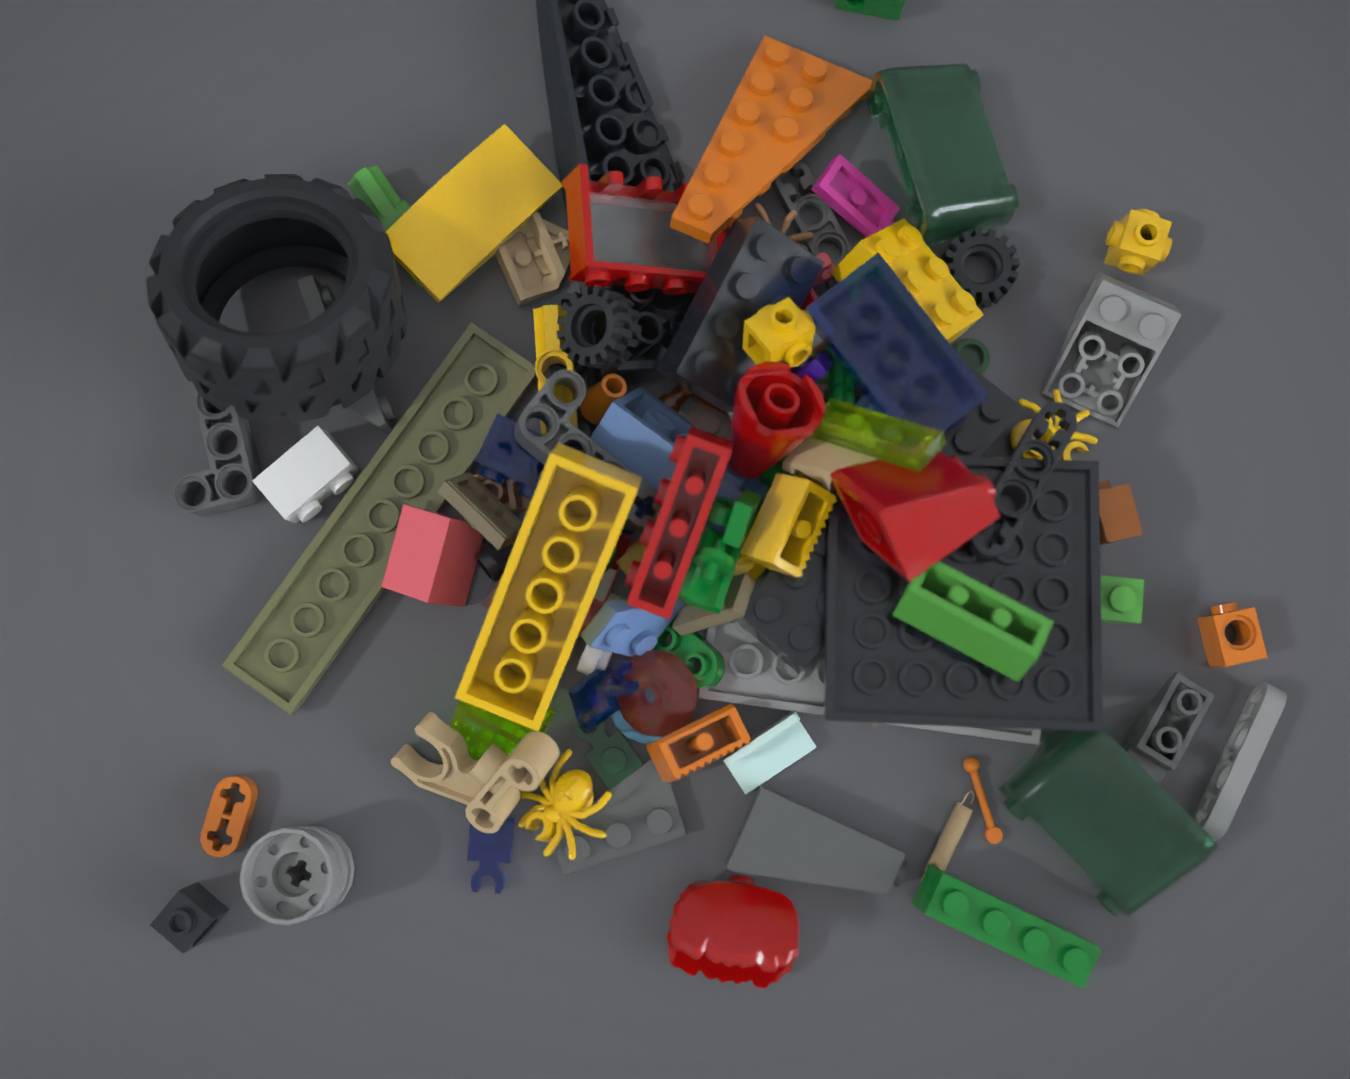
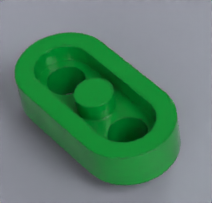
M673 619L657 638V643L652 649L653 653L687 685L702 689L716 686L723 678L725 672V661L722 654L698 632L681 636L672 628L675 620ZM671 633L672 643L667 647L666 637ZM700 659L702 668L699 673H696L694 665Z

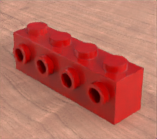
M691 426L687 437L677 436L669 461L677 463L672 480L665 477L661 480L653 502L662 505L657 521L647 519L639 541L640 545L647 547L642 562L632 560L624 582L625 586L632 588L626 603L627 605L668 620L670 619L732 453L734 441Z

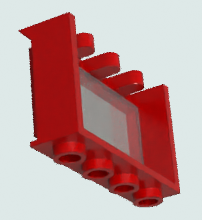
M579 164L561 182L566 190L571 264L569 280L585 282V285L591 288L594 286L603 288L609 285L625 286V290L631 292H640L653 288L663 289V293L666 295H681L687 292L697 293L733 224L732 222L709 244L670 228L671 217L689 182L684 183L674 192L663 191L662 179L657 176L647 177L637 187L626 186L623 182V173L620 171H610L598 182L589 181L588 165Z

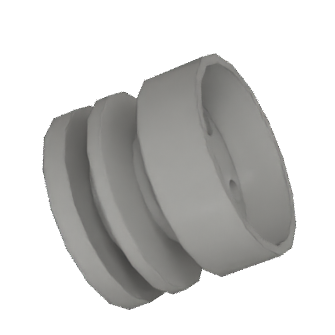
M305 825L279 829L261 837L251 846L245 856L240 875L243 898L254 914L269 923L290 925L330 912L340 904L352 886L355 866L351 849L339 834L327 827ZM306 864V870L312 873L310 879L305 880V873L300 871V865Z

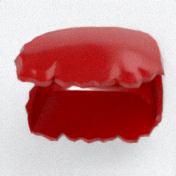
M730 875L728 880L695 881L689 884L685 891L680 893L679 900L673 904V916L669 922L670 931L666 937L669 945V961L673 967L680 968L688 976H695L701 971L704 977L709 980L716 978L721 983L732 981L736 985L750 980L755 987L766 989L770 983H778L783 975L789 973L794 958L799 956L800 922L793 902L782 893L763 886L754 885V880L750 877Z

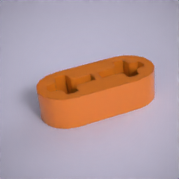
M234 775L224 778L214 789L200 837L202 848L213 857L222 858L237 852L246 839L258 799L257 785L246 775ZM239 784V792L245 795V800L236 802L232 812H230L233 797L227 795V790L235 788ZM228 819L229 823L226 834L232 837V842L220 847V839L214 836V832L223 829Z

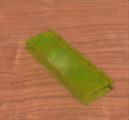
M833 398L825 404L826 409L820 426L810 436L920 472L946 445L944 431Z

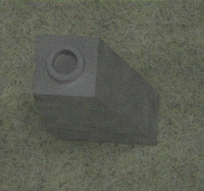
M763 785L758 786L724 862L726 869L736 873L888 895L893 885L898 887L901 884L908 865L907 862L903 861L906 853L898 847Z

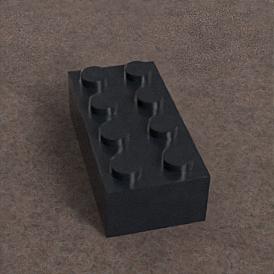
M758 216L735 219L656 371L722 411L733 413L737 384L751 366L756 365L742 348L744 321L756 315L761 308L767 305H775L788 297L800 309L824 262Z

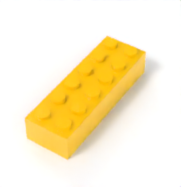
M561 443L555 446L549 455L455 695L456 699L539 731L643 477Z

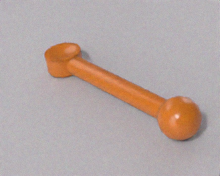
M968 757L964 760L963 767L971 775L987 828L985 829L984 837L988 842L998 844L1003 838V833L994 824L978 772L980 762L976 757Z

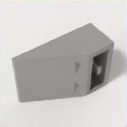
M1098 272L1076 313L1042 390V394L1054 399L1053 390L1058 389L1062 403L1080 411L1089 410L1091 416L1119 427L1181 318V312L1173 304Z

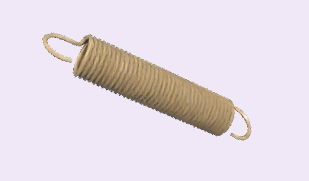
M973 791L967 792L962 803L956 802L924 872H926L929 864L945 871L973 812L970 808L962 805L969 793L973 794L972 800L969 803L970 805L974 800Z

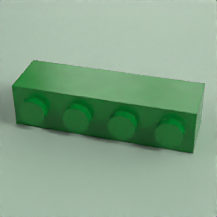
M931 864L928 865L911 903L925 915L1082 989H1085L1102 949L1081 935Z

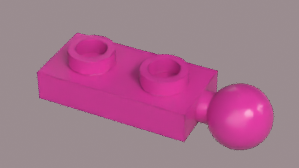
M841 154L831 159L811 189L865 238L894 224L893 218L900 209L897 204Z

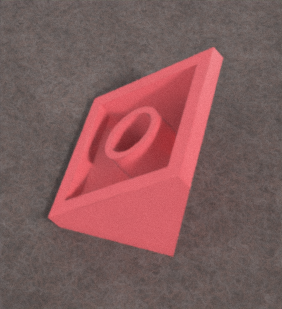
M403 504L381 587L427 603L465 607L477 563L474 556L480 552L484 536L478 530L470 527L464 519Z

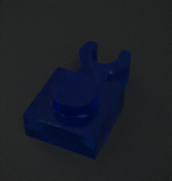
M616 660L610 664L607 671L596 669L568 690L579 728L592 730L621 709L617 697L620 695L629 696L638 690V682L631 680L623 681L624 674L633 667L632 663Z
M508 817L495 833L481 832L470 823L467 861H480L479 869L471 878V889L473 892L480 890L481 878L485 875L494 878L496 882L495 893L500 894L503 891L506 879L499 865L500 863L512 862L515 818Z

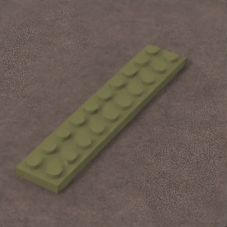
M471 322L221 666L289 715H295L386 589L381 587L403 504L438 513L442 511L448 501L437 491L445 480L470 472L537 379L535 365Z

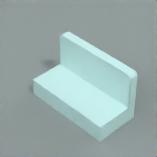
M789 712L751 737L749 745L742 746L741 749L722 757L745 795L817 748L801 724V719L796 712Z

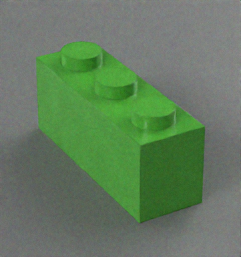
M940 561L908 583L892 614L1017 682L1038 659L1054 621Z

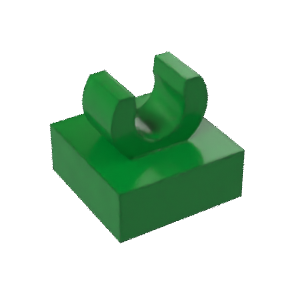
M745 489L736 501L723 496L717 497L716 502H713L707 520L717 525L727 526L722 540L723 543L740 548L749 535L762 495Z

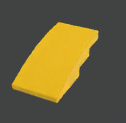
M504 124L443 176L385 233L389 236L394 258L439 303L495 255L499 247L526 225L531 216L557 195L563 186Z

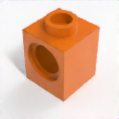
M1237 601L1211 606L1212 615L1197 617L1209 667H1227L1268 658L1255 607L1239 609ZM1228 623H1231L1236 630V639L1232 644L1225 637V628Z

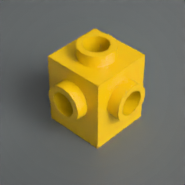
M1131 209L1120 221L1115 220L1111 225L1106 238V245H1109L1104 263L1117 267L1122 271L1143 276L1158 262H1164L1172 246V238L1168 237L1172 222L1160 218L1159 214L1152 210Z
M788 297L775 305H767L761 308L756 315L744 321L742 348L756 365L763 362H781L796 367L802 364L812 353L815 333L814 322L805 310H800Z

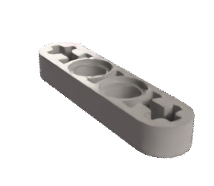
M1263 681L1250 693L1193 815L1191 823L1193 832L1213 842L1220 840L1227 832L1287 701L1286 692Z

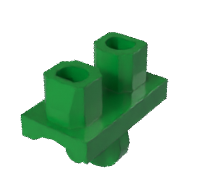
M704 525L677 600L705 612L711 611L720 614L743 544L740 548H736L723 543L724 534Z

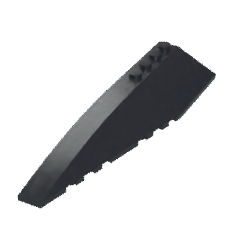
M536 0L544 79L560 182L579 164L588 165L589 181L598 182L606 173L620 171L623 173V182L626 186L637 187L647 177L657 176L662 179L663 191L674 192L683 185L682 180L685 176L679 161L673 162L666 146L669 138L663 124L659 125L652 113L651 107L654 103L628 42H622L618 33L617 26L620 22L614 8H608L605 0ZM562 187L561 190L567 217L566 190L564 189V187ZM590 203L594 260L708 272L710 267L706 243L670 228L673 213ZM578 281L580 293L582 294L581 288L586 287L585 282ZM622 285L603 287L625 295L624 298L630 299L635 304L631 309L637 310L640 318L634 320L633 323L641 325V333H633L632 339L639 340L637 348L628 347L627 350L633 355L628 360L620 358L621 366L617 368L610 366V370L594 368L596 382L598 383L608 374L621 376L625 380L626 385L667 379L668 377L659 373L656 369L696 293L687 292L681 295H666L663 293V289L649 288L645 291L631 292L625 290V286ZM604 312L596 316L591 326V340L594 345L602 340L607 329V318Z

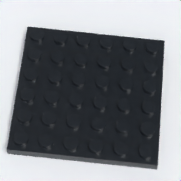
M879 453L881 459L899 454ZM956 456L962 461L967 470L975 475L983 474L993 487L1010 459L1002 457ZM1021 458V463L1028 472L1039 473L1044 468V459ZM1059 460L1011 546L1002 555L994 559L979 558L971 552L966 541L939 560L945 565L1054 621L1038 659L1018 682L892 615L909 581L860 540L837 489L833 485V491L830 493L835 495L836 502L832 504L833 510L828 512L829 518L827 519L823 721L1081 732L1103 731L1099 461ZM1013 488L1001 490L999 495L1000 503L1006 510L1018 511L1022 508L1023 497L1020 492ZM998 518L987 531L979 532L984 537L982 545L986 548H989L994 543L1000 545V542L995 539V534L1000 525L1005 522L1004 520Z

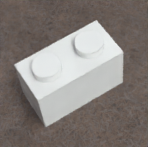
M316 426L253 479L252 482L285 520L297 524L300 520L304 523L316 516L322 509L321 503L332 493L338 495L348 489L355 481L353 476L360 469L327 431Z

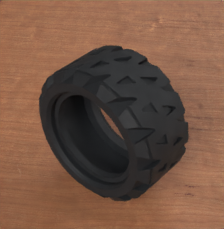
M296 174L264 175L265 178L251 181L243 178L215 188L214 194L202 201L194 200L174 217L172 221L174 229L169 236L161 234L149 261L155 275L149 276L146 279L148 303L156 318L157 325L186 379L189 382H193L200 396L218 409L225 411L232 405L240 418L269 424L275 423L278 417H289L291 423L323 418L328 415L331 407L342 404L343 409L367 395L373 389L375 378L383 379L399 356L401 339H404L406 335L407 310L388 234L384 232L379 217L361 199H353L347 190L319 178L305 181ZM285 267H312L330 272L345 281L341 293L327 310L315 319L297 328L277 333L256 334L238 331L219 323L226 304L236 291L250 280L266 272Z

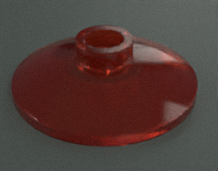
M649 650L641 656L635 655L630 658L618 675L615 689L617 705L624 719L635 730L648 736H666L684 727L693 716L697 704L696 682L690 669L677 656L666 651ZM647 688L651 689L655 694V701L653 703H650L645 696Z

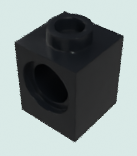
M196 882L180 889L150 926L184 954L200 945L230 909L200 883Z

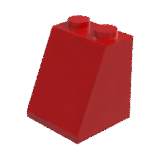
M934 446L840 468L829 474L860 540L909 582L1000 517L993 500L996 497V491L991 482L983 474L975 475L967 470L962 461L955 455L949 457Z

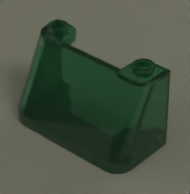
M966 63L901 66L877 71L874 74L866 98L871 118L880 117V128L887 129L909 197L906 204L908 214L912 213L916 228L921 233L923 241L928 247L959 238L960 234L966 230L972 233L975 228L982 227V231L990 228L1006 225L1013 217L1014 209L1019 206L1017 190L1014 184L1008 183L979 95L981 92V82L978 72L975 69L971 70Z
M1055 730L998 788L1007 798L1003 805L1021 822L1027 817L1037 823L1096 882L1095 886L1100 891L1096 899L1115 917L1119 913L1127 917L1131 916L1206 861L1218 848L1214 839L1104 730L1102 732Z

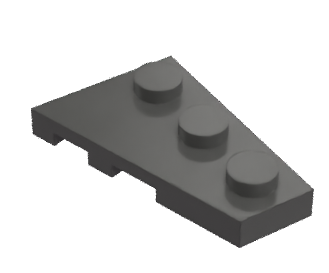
M652 759L648 760L642 767L610 789L612 797L602 809L585 819L576 818L579 822L593 829L605 831L606 836L604 838L589 836L570 825L576 844L575 860H570L568 857L569 848L564 831L563 838L555 849L563 875L687 835L671 782L666 783L661 780ZM602 796L593 801L592 806L596 804Z

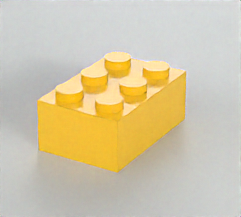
M905 218L861 240L831 271L832 275L910 371L952 344L984 316L976 306L973 296L963 290L950 274L946 263L936 257L923 241L919 230L910 225Z

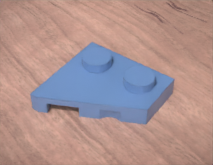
M625 598L607 601L580 636L589 647L641 659L655 647L657 638L686 604L685 602L676 600L668 620L627 605L628 599Z

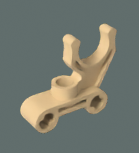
M429 712L415 727V733L430 742L438 750L443 764L427 761L412 746L405 744L391 759V765L404 773L416 786L468 805L465 810L468 821L481 832L495 833L518 804L521 798L519 790L533 791L538 787L558 759L559 748L550 736L539 731H531L522 738L510 754H507L493 742L479 760H474L469 756L468 747L461 734L445 724L435 713Z

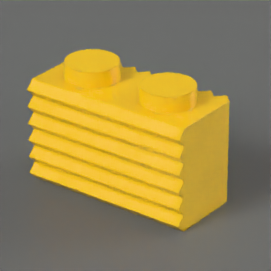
M777 473L749 532L741 554L765 568L797 578L803 576L802 569L806 568L805 561L810 559L809 553L814 551L813 545L818 543L817 536L821 535L820 528L825 527L824 520L829 518L828 512L833 510L832 504L836 502L835 495L806 478Z

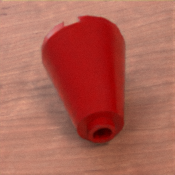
M763 362L753 365L737 384L729 440L734 441L728 464L736 474L749 479L761 477L810 437L820 426L826 409L823 394L813 379L806 374L801 378L789 372L792 367L781 362Z

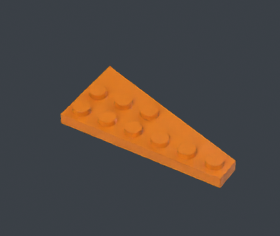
M764 35L671 217L669 227L708 244L712 242L742 214L745 206L757 195H763L781 173L785 174L814 148L833 125L838 121L842 122L851 113L852 108L858 102L866 100L873 93L877 82Z

